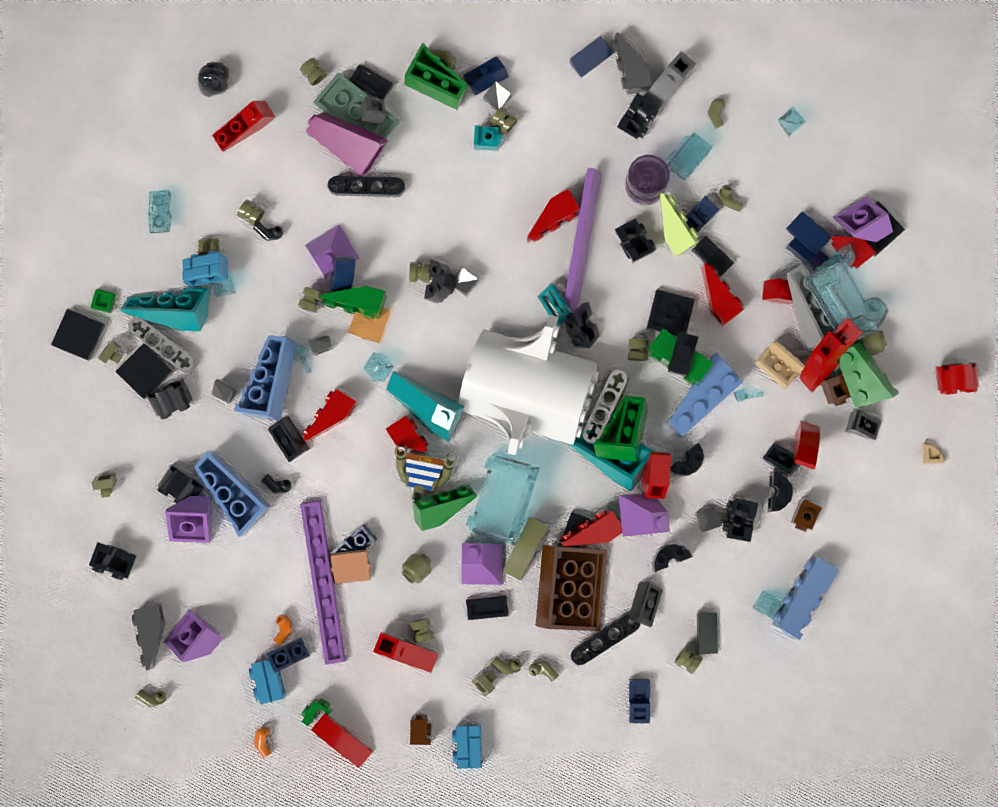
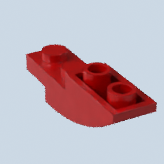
M847 317L834 332L829 331L808 358L805 368L801 371L799 377L811 392H814L839 365L837 360L857 340L863 331Z

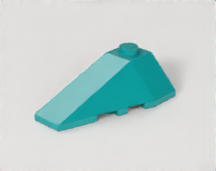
M187 287L183 288V292L172 293V290L165 291V294L154 296L152 293L127 297L120 310L122 313L181 331L201 332L208 318L210 291L209 288Z
M393 371L386 390L431 433L450 442L464 406Z
M587 429L586 431L589 438L598 435L595 433V430ZM583 430L580 438L576 437L573 445L568 444L612 481L630 492L642 479L650 452H655L641 443L637 461L596 457L594 442L590 443L584 439Z

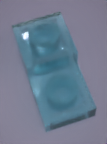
M169 190L150 191L148 221L150 233L170 232L172 215L169 211L171 201Z

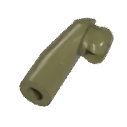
M431 49V53L437 55L447 68L455 69L456 58L449 51Z
M721 98L714 99L708 110V116L715 129L724 125L719 115L722 108L725 107V101Z
M497 656L491 663L493 667L504 675L517 673L522 667L519 659L504 662Z
M545 661L533 662L529 667V673L532 676L545 674L551 682L559 676L550 664Z
M140 689L135 698L149 707H155L166 701V693L159 690L156 693L148 694Z

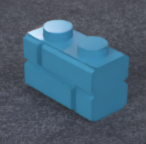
M209 251L208 254L202 256L193 254L190 258L182 260V279L190 287L228 279V259L219 251Z
M268 659L252 663V668H249V675L251 681L255 680L256 688L253 689L255 700H259L260 704H265L286 698L281 672L274 673Z
M481 724L456 725V730H452V743H457V751H453V764L457 763V769L482 768Z

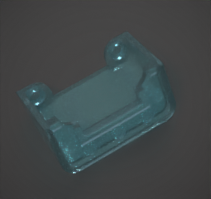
M848 244L838 249L812 272L807 280V285L834 331L848 317L863 331L857 338L859 340L878 332L889 310L880 298L873 297L867 300L863 298L846 269L854 263L856 257L852 247Z
M493 454L492 457L487 458L484 468L488 469L474 515L469 514L466 526L469 527L470 532L515 546L540 467Z

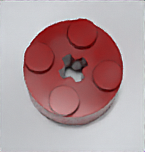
M977 363L935 366L937 390L940 391V394H957V390L965 393L978 392Z

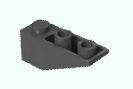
M619 32L615 33L612 47L613 51L618 54L619 59H616L618 71L622 70L623 78H621V85L623 90L626 89L627 95L648 91L652 86L648 65Z
M680 51L644 97L658 104L656 110H659L692 73L696 63Z
M161 604L133 610L132 623L134 627L137 626L138 634L136 635L137 645L141 646L142 655H140V660L146 671L154 668L166 624Z

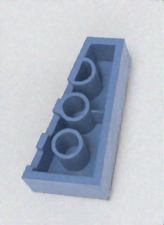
M268 335L258 357L259 362L250 374L251 379L247 387L241 393L242 398L239 405L236 404L233 411L244 416L280 421L296 351V342L287 337Z
M716 352L709 359L713 362V367L699 386L694 384L690 387L667 422L679 437L685 435L743 383Z
M214 451L206 452L195 464L194 468L206 487L210 489L217 504L220 505L226 514L225 516L229 523L231 522L235 528L238 537L244 536L271 507L255 489Z
M819 557L810 558L804 566L806 571L802 576L799 575L793 584L795 588L792 593L789 592L783 600L784 606L781 611L778 609L772 617L774 621L772 626L793 639H801L803 636L800 632L801 629L808 626L812 620L811 611L814 612L822 602L821 593L825 594L839 571Z

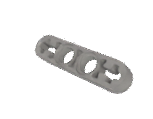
M134 318L129 322V331L177 369L188 373L195 368V360L192 356L145 320ZM142 322L141 327L148 332L146 334L139 330L135 332L136 328L134 325ZM152 334L159 335V342L155 345L149 343V337ZM167 346L175 348V353L171 357L165 355V348ZM180 352H182V354L180 355L181 358H183L184 360H187L188 358L190 359L188 361V363L190 364L189 367L185 366L182 368L183 364L176 359L178 358Z
M615 369L610 373L583 429V437L587 442L593 443L596 439L600 438L627 383V374L621 369ZM621 373L624 381H619L616 388H620L619 392L614 388L607 387L609 383L613 386L615 379L612 378L613 375ZM612 391L615 394V400L613 402H606L603 398L605 392ZM599 409L604 410L607 414L606 418L601 421L595 418V412ZM593 420L596 424L602 425V427L597 426L595 433L598 435L589 438L586 431L587 429H592L594 424L590 423V421Z

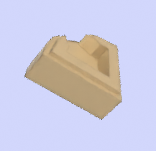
M922 444L923 464L945 463L943 454L931 444Z

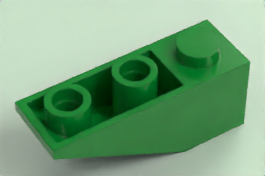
M369 286L321 294V300L325 303V306L333 309L340 307L343 308V311L350 314H355V312L361 313L363 317L372 320L374 317L380 319L387 298L385 291Z
M468 485L414 500L415 523L422 531L441 526L475 499L477 494Z

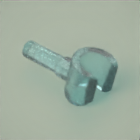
M301 345L296 349L295 354L303 363L307 374H309L312 370L304 357L309 352Z
M744 388L734 392L738 402L750 398L763 397L764 395L763 392L746 394Z

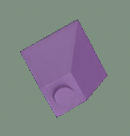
M868 197L862 198L833 216V219L855 238L877 242L893 232L888 213Z
M340 225L335 226L305 245L326 279L333 272L334 257L354 256L356 261L360 259Z
M644 494L619 496L623 537L670 532L668 511L658 499L645 498Z
M189 496L166 509L169 541L210 543L211 497Z
M462 543V584L502 585L503 544Z
M189 609L164 642L182 662H187L211 654L223 637L214 627Z

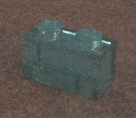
M694 132L691 136L686 135L680 142L682 147L678 151L674 149L667 158L669 160L667 167L683 180L690 176L712 148L709 143Z

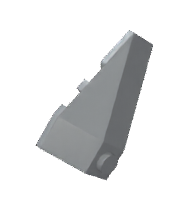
M801 264L788 272L787 278L799 330L808 348L816 347L829 331L834 332L846 317L839 305L833 304L828 298L830 295L818 287L817 280Z

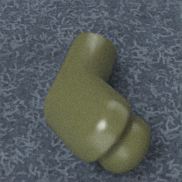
M724 185L719 191L722 204L725 207L740 212L743 203L733 199L732 188L729 185Z

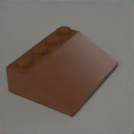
M543 545L535 626L545 629L600 631L607 550Z

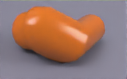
M283 614L278 615L276 618L279 633L273 639L280 646L292 632L291 621L287 615Z
M266 726L257 729L254 738V745L263 759L272 753L266 744V737L270 735V730Z

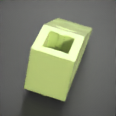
M662 193L660 197L665 241L675 256H680L699 243L697 240L699 236L693 227L689 228L686 221L688 219L682 211L679 212L675 207L677 202L671 194Z

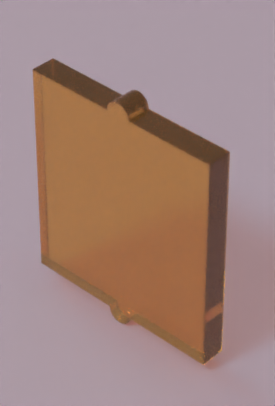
M383 308L380 319L374 317L373 320L363 317L361 313L355 312L348 333L361 337L362 340L367 339L379 344L391 311Z

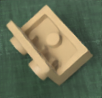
M777 341L771 343L754 363L784 389L805 368V365L801 363L799 358L793 356Z

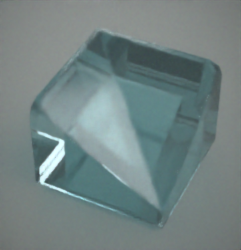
M794 107L778 119L789 137L806 122Z
M228 272L227 280L213 283L216 297L236 293L231 272Z
M372 353L364 366V370L374 381L383 382L394 366L384 354Z
M762 591L752 608L772 619L782 601Z

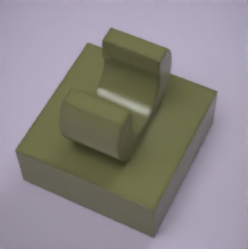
M219 239L198 240L199 255H206L209 251L220 252Z
M109 341L98 356V359L107 363L110 358L118 364L122 357L114 352L117 346Z
M116 474L95 476L92 481L93 490L100 489L102 498L110 497L112 487L117 482Z
M493 672L486 676L481 673L471 682L485 697L495 689L492 682L497 676Z

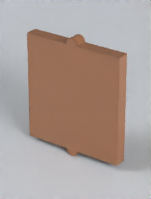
M366 550L332 553L330 555L332 562L331 571L334 574L335 584L370 580V562H368Z

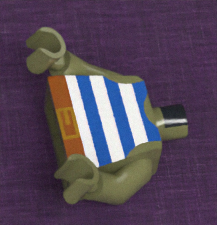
M396 445V469L401 481L406 483L407 487L414 488L411 500H418L424 497L426 491L434 492L435 489H440L450 479L453 467L458 460L457 457H455L454 461H450L448 453L445 459L441 460L407 453V445H405L404 451H399L398 445Z

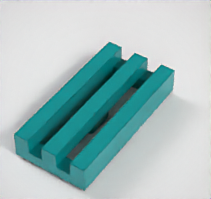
M551 283L538 298L549 316L557 317L545 298L547 295L552 306L559 314L557 325L561 326V321H566L568 319L566 316H571L573 312L557 287Z

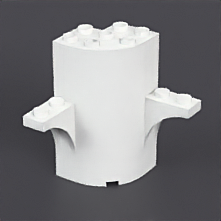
M550 315L546 326L540 332L529 337H508L483 329L469 358L468 369L464 374L459 397V404L464 406L462 412L487 419L500 427L509 441L508 454L516 456L518 449H522L526 439L524 436H528L529 432L573 445L576 437L580 438L583 426L586 424L588 417L586 412L589 410L591 399L595 395V383H597L600 374L597 371L598 363L555 350L557 342H554V337L557 338L560 326L557 325L558 317Z

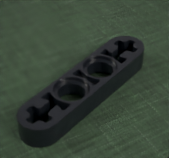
M333 176L327 184L330 193L336 196L400 197L405 192L403 180L397 177ZM336 181H339L340 185H346L345 181H348L349 191H345V187H339L336 191L331 186L335 185ZM355 181L362 183L361 190L353 191L351 189L352 183ZM380 182L382 189L378 192L372 191V183ZM384 182H388V186H394L395 183H398L402 188H399L398 192H394L393 188H388V192H385Z
M629 614L624 615L575 647L571 652V660L576 665L586 664L637 631L640 624L635 622L634 628L628 626L625 628L627 633L624 634L621 627L618 626L620 622L622 626L628 623L627 618ZM612 628H617L620 632L619 637L615 640L610 639L608 636V632ZM595 639H599L603 643L602 648L598 651L593 650L591 647V643ZM587 644L588 649L593 655L589 657V653L583 656V661L575 660L574 657L577 656L575 652L578 650L581 653L584 652L586 649L583 646Z

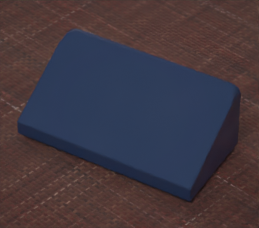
M599 36L570 58L569 63L582 78L609 58L612 53L604 39Z
M496 56L467 72L463 77L476 96L489 89L495 81L499 83L508 78V73L505 66Z
M801 212L786 228L791 235L814 255L831 239V236L804 212Z
M795 237L786 246V249L813 271H815L817 266H823L829 259L821 250L814 255Z

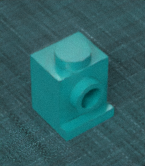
M475 125L474 150L497 151L498 145H502V133H498L499 127ZM491 135L492 138L486 139L484 136Z

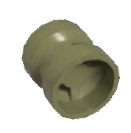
M315 58L307 60L299 69L303 75L308 77V82L311 86L319 84L327 76L326 71L323 68H319V63Z
M501 107L493 115L490 123L500 127L501 132L506 135L514 127L518 119L513 115L510 116L507 110Z
M246 199L240 206L237 216L241 219H248L249 224L255 226L262 219L265 210L261 207L255 208L253 202Z
M410 262L409 281L417 282L418 278H420L424 283H430V274L428 273L430 263H423L418 266L417 262Z
M305 287L303 291L304 297L299 300L298 306L316 313L318 301L321 300V294L323 293Z
M629 339L628 346L630 347V352L628 353V360L647 361L648 354L646 353V348L648 347L649 340Z
M429 618L410 623L411 629L415 633V643L435 638L433 631L429 627L431 624Z
M685 646L678 654L674 663L684 666L687 672L693 674L702 662L703 657L693 654L691 649Z

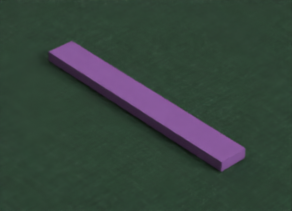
M588 168L564 297L573 313L579 304L601 173L595 168Z
M321 500L301 503L325 665L345 662L346 657Z

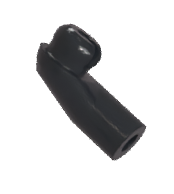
M259 221L253 227L266 241L278 240L283 235V229L280 226L266 228Z
M267 474L261 480L274 494L287 493L291 490L292 484L287 479L275 481Z

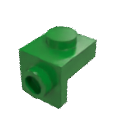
M322 698L320 700L315 699L311 706L306 705L301 714L304 718L301 723L309 726L319 709L330 714L333 710L330 708L331 704Z

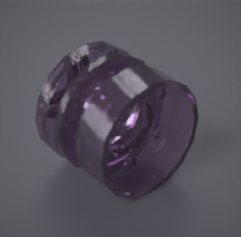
M654 155L640 156L631 163L625 180V190L633 202L640 205H651L661 199L660 194L665 193L670 180V171L667 164L661 158ZM643 181H645V183L650 182L649 186H648V184H644V185H643V184H642Z

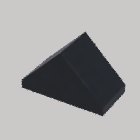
M855 410L850 413L845 431L876 440L881 421L861 410Z
M776 443L772 444L762 458L785 477L792 476L800 466L794 461V453Z

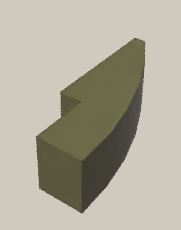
M531 517L528 518L502 572L521 581L548 525Z

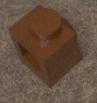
M843 374L828 378L820 384L828 404L834 403L835 406L847 403L846 399L851 397Z
M799 500L791 523L795 524L796 529L803 532L813 530L822 507L806 500ZM805 513H808L810 515L808 521H806L803 517Z
M415 714V718L410 719V745H431V739L427 738V735L431 736V723H428L427 714Z

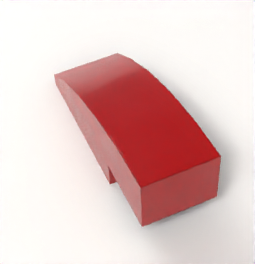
M800 420L795 433L794 461L796 464L815 470L820 444V426Z
M324 713L311 729L324 742L359 768L373 752L327 713Z

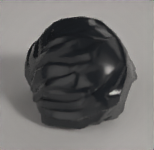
M214 61L204 65L198 73V87L202 94L211 97L224 93L228 87L229 69L223 64Z

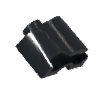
M637 93L617 128L636 139L639 137L643 139L649 129L646 125L649 120L654 121L659 112L656 110L658 104Z
M636 218L615 229V233L621 241L620 246L632 263L655 252L656 246L651 239H646L645 234H647V231L642 223H638Z
M430 259L428 273L432 275V282L426 285L424 299L433 303H440L449 294L453 293L456 279L448 266Z
M589 302L582 303L565 322L567 334L571 339L572 345L575 347L590 349L600 337L597 325L589 319L593 314Z
M183 377L169 383L165 387L156 388L145 393L156 416H159L161 420L170 417L172 412L177 410L180 412L187 410L191 407L189 403L193 399Z
M699 443L695 444L685 453L687 456L685 462L678 460L670 466L671 475L686 477L698 471L704 460L703 449Z
M171 465L159 482L157 491L166 497L170 494L175 498L174 502L178 503L189 496H199L205 486Z
M770 472L769 487L774 489V496L768 498L767 513L780 511L791 502L793 496V488L789 480L782 473Z
M736 498L728 500L726 512H729L728 519H724L722 531L726 532L727 538L751 542L753 523L758 508L757 502Z
M97 542L89 566H92L93 571L101 574L104 571L111 572V577L123 581L124 578L128 579L136 555L118 547Z
M665 545L658 549L653 556L652 570L657 572L669 567L668 563L671 559L682 562L693 556L682 545Z

